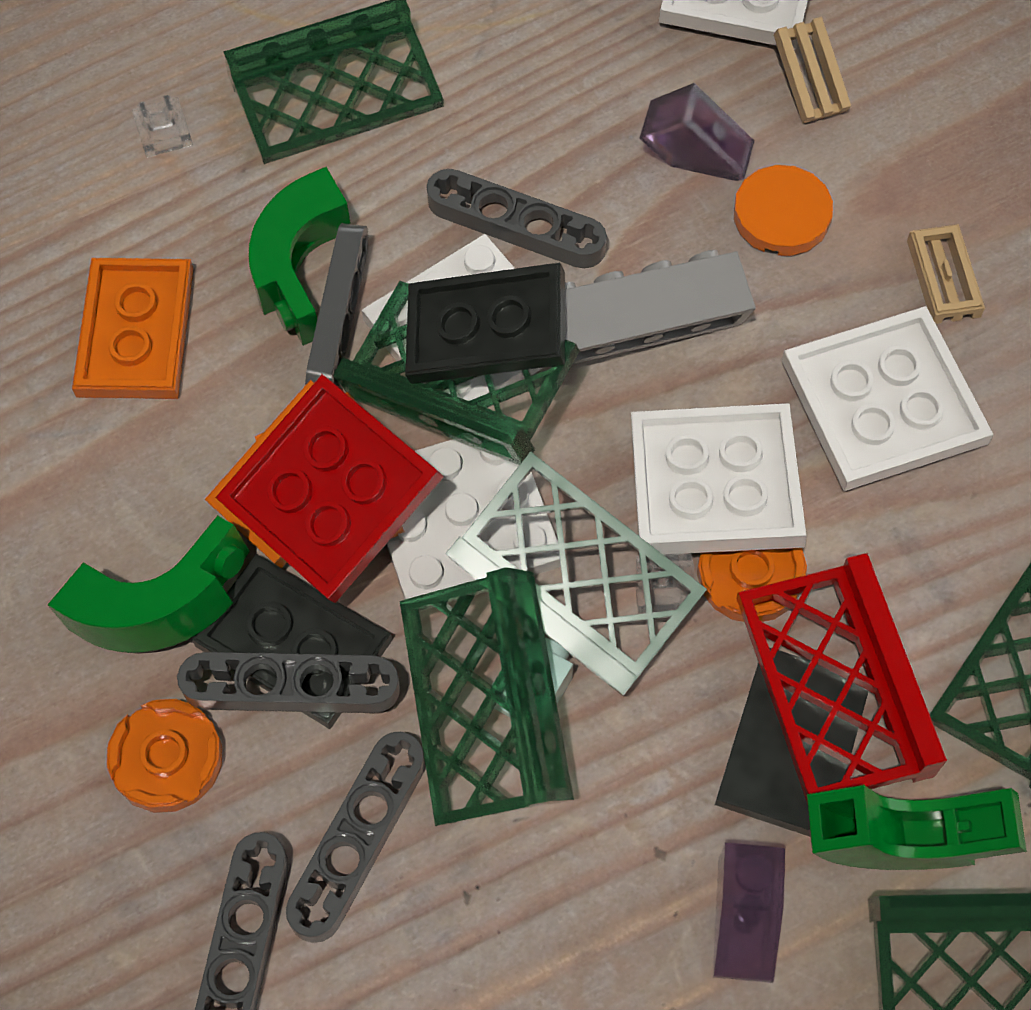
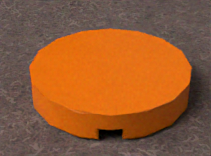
M773 165L758 169L744 179L736 193L733 220L740 235L752 247L765 252L766 248L771 251H778L780 256H793L808 252L824 239L833 217V200L826 185L813 173L796 166Z
M802 548L700 553L697 577L699 583L707 589L703 595L715 610L732 620L744 622L736 599L738 592L806 575L807 564ZM801 593L794 594V595H790V596H792V597L798 599V597L800 596ZM773 600L754 605L761 622L775 620L790 610Z
M178 699L152 700L141 705L142 709L135 711L130 717L127 714L117 724L107 747V768L116 789L133 806L153 813L176 812L198 802L213 787L222 767V743L213 722L199 708H195L191 704Z

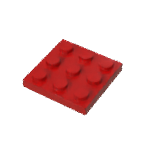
M321 374L215 498L328 600L336 603L444 476L326 376Z

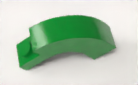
M327 166L295 180L277 193L260 213L251 233L249 243V267L263 314L266 315L276 311L285 331L294 328L303 346L313 342L317 315L297 278L299 267L311 251L336 238L341 223L351 224L348 204Z
M217 515L185 556L166 573L143 582H120L107 577L83 562L48 603V606L69 631L95 646L127 653L164 649L197 635L226 612L233 602L222 586L228 579L234 577L240 571L244 559L250 551L234 524Z
M865 785L807 794L812 852L814 855L832 863L879 870H927L975 865V859L1027 852L1019 795L1012 788L933 800L888 798L875 793Z

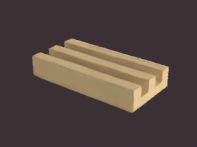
M822 17L815 18L811 23L807 24L804 22L797 23L793 28H778L774 33L775 42L802 123L847 112L851 107V103ZM809 35L812 37L834 104H831ZM797 39L805 63L806 73L809 82L812 84L819 108L813 109L791 40Z
M959 224L910 231L907 243L927 309L935 324L942 323L946 317H950L952 322L960 321L963 315L970 314L971 319L981 318L985 306ZM940 239H947L966 301H959L952 279V271ZM925 241L928 242L946 304H943Z

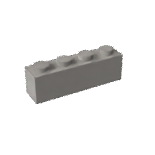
M708 250L694 255L686 263L672 265L669 260L659 261L642 269L641 273L624 276L622 271L609 272L597 277L592 284L578 287L575 286L574 282H565V365L552 366L550 368L555 369L741 325L756 307L738 252L719 255L717 250Z

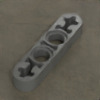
M455 169L439 170L428 179L426 188L429 208L433 214L442 219L578 268L594 267L605 257L607 244L606 230L600 222L593 218ZM451 189L457 190V194L451 193L447 199L441 198V194H448ZM496 202L504 205L507 211L498 218H489L483 215L480 209L488 203ZM466 203L471 204V208H466ZM540 218L550 222L552 228L545 234L537 235L529 232L525 225L533 219ZM561 229H567L566 234H562V241H559ZM584 238L592 239V243H587L584 248L576 246V243H581Z
M345 223L339 225L309 355L305 385L310 380L315 383L323 374L339 387L367 257V226Z
M202 652L188 657L180 666L177 674L178 686L187 702L195 708L204 710L378 713L392 707L400 693L398 673L394 665L384 657L374 655ZM236 669L234 674L235 694H230L231 691L227 682H211L208 684L206 692H199L196 684L192 682V680L201 679L204 670H211L216 680L232 681L230 670ZM267 669L275 673L277 676L276 685L267 694L254 695L246 690L247 678L256 670ZM317 670L326 671L332 675L334 680L331 689L327 693L315 697L306 694L302 690L303 680L309 673ZM344 671L349 672L351 683H368L370 675L378 673L381 674L382 682L389 685L380 686L378 695L375 696L368 695L366 687L363 685H348L350 696H342L344 682L341 673Z
M401 731L391 732L383 736L376 743L289 897L286 906V919L293 932L302 940L311 943L323 942L332 937L339 929L420 781L425 768L423 748L419 741L411 734ZM403 748L408 750L409 762L412 765L410 768L406 766L397 768L391 782L393 788L400 790L397 794H394L383 784L390 771L389 761L385 756L388 753L398 755ZM373 776H376L382 783L371 781ZM367 796L380 797L388 806L386 816L376 824H364L355 816L357 804ZM341 846L351 847L359 854L360 861L358 867L347 876L333 875L327 869L329 854ZM317 877H321L331 888L344 892L338 898L330 890L323 902V909L328 915V919L324 923L315 920L308 928L304 926L306 919L300 912V908L304 904L314 906L317 903L323 890L314 881Z
M265 832L252 833L245 836L237 844L233 852L195 1010H209L212 1001L226 1008L256 1010L288 872V857L281 842L273 835ZM261 848H267L271 859L276 861L274 866H264L261 871L259 885L262 890H270L267 897L253 890L238 891L240 884L252 888L254 870L246 861L248 857H258ZM244 904L257 905L263 911V922L260 928L250 935L237 934L231 927V917L234 911ZM239 962L244 964L249 971V982L246 988L236 995L221 993L217 987V976L220 970L230 963Z

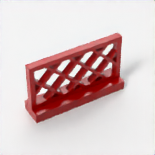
M868 553L846 558L844 565L738 592L736 599L807 804V794L865 785L869 789H875L912 779L913 783L937 775L947 759ZM834 585L841 603L834 618L805 604L811 590ZM802 593L801 596H800V598H799V600L796 599V598H794V597H792V596H790V595ZM773 600L793 611L780 632L759 620L755 604ZM798 614L828 629L817 650L787 635ZM843 614H845L849 626L840 622ZM834 632L856 643L860 657L853 669L823 654ZM766 638L775 642L771 651ZM781 645L811 661L799 683L777 672L774 658ZM817 664L847 679L836 702L805 686ZM862 664L865 667L868 677L859 673ZM852 683L875 694L879 709L872 721L841 705ZM784 689L794 693L789 703ZM799 697L830 712L818 736L795 723L791 711ZM835 716L866 732L855 755L824 739ZM882 716L884 718L887 729L878 725ZM872 735L894 746L901 766L881 770L860 759ZM802 741L812 746L808 755H806ZM818 749L849 765L841 782L822 787L817 786L810 763ZM855 769L865 774L864 776L850 779Z

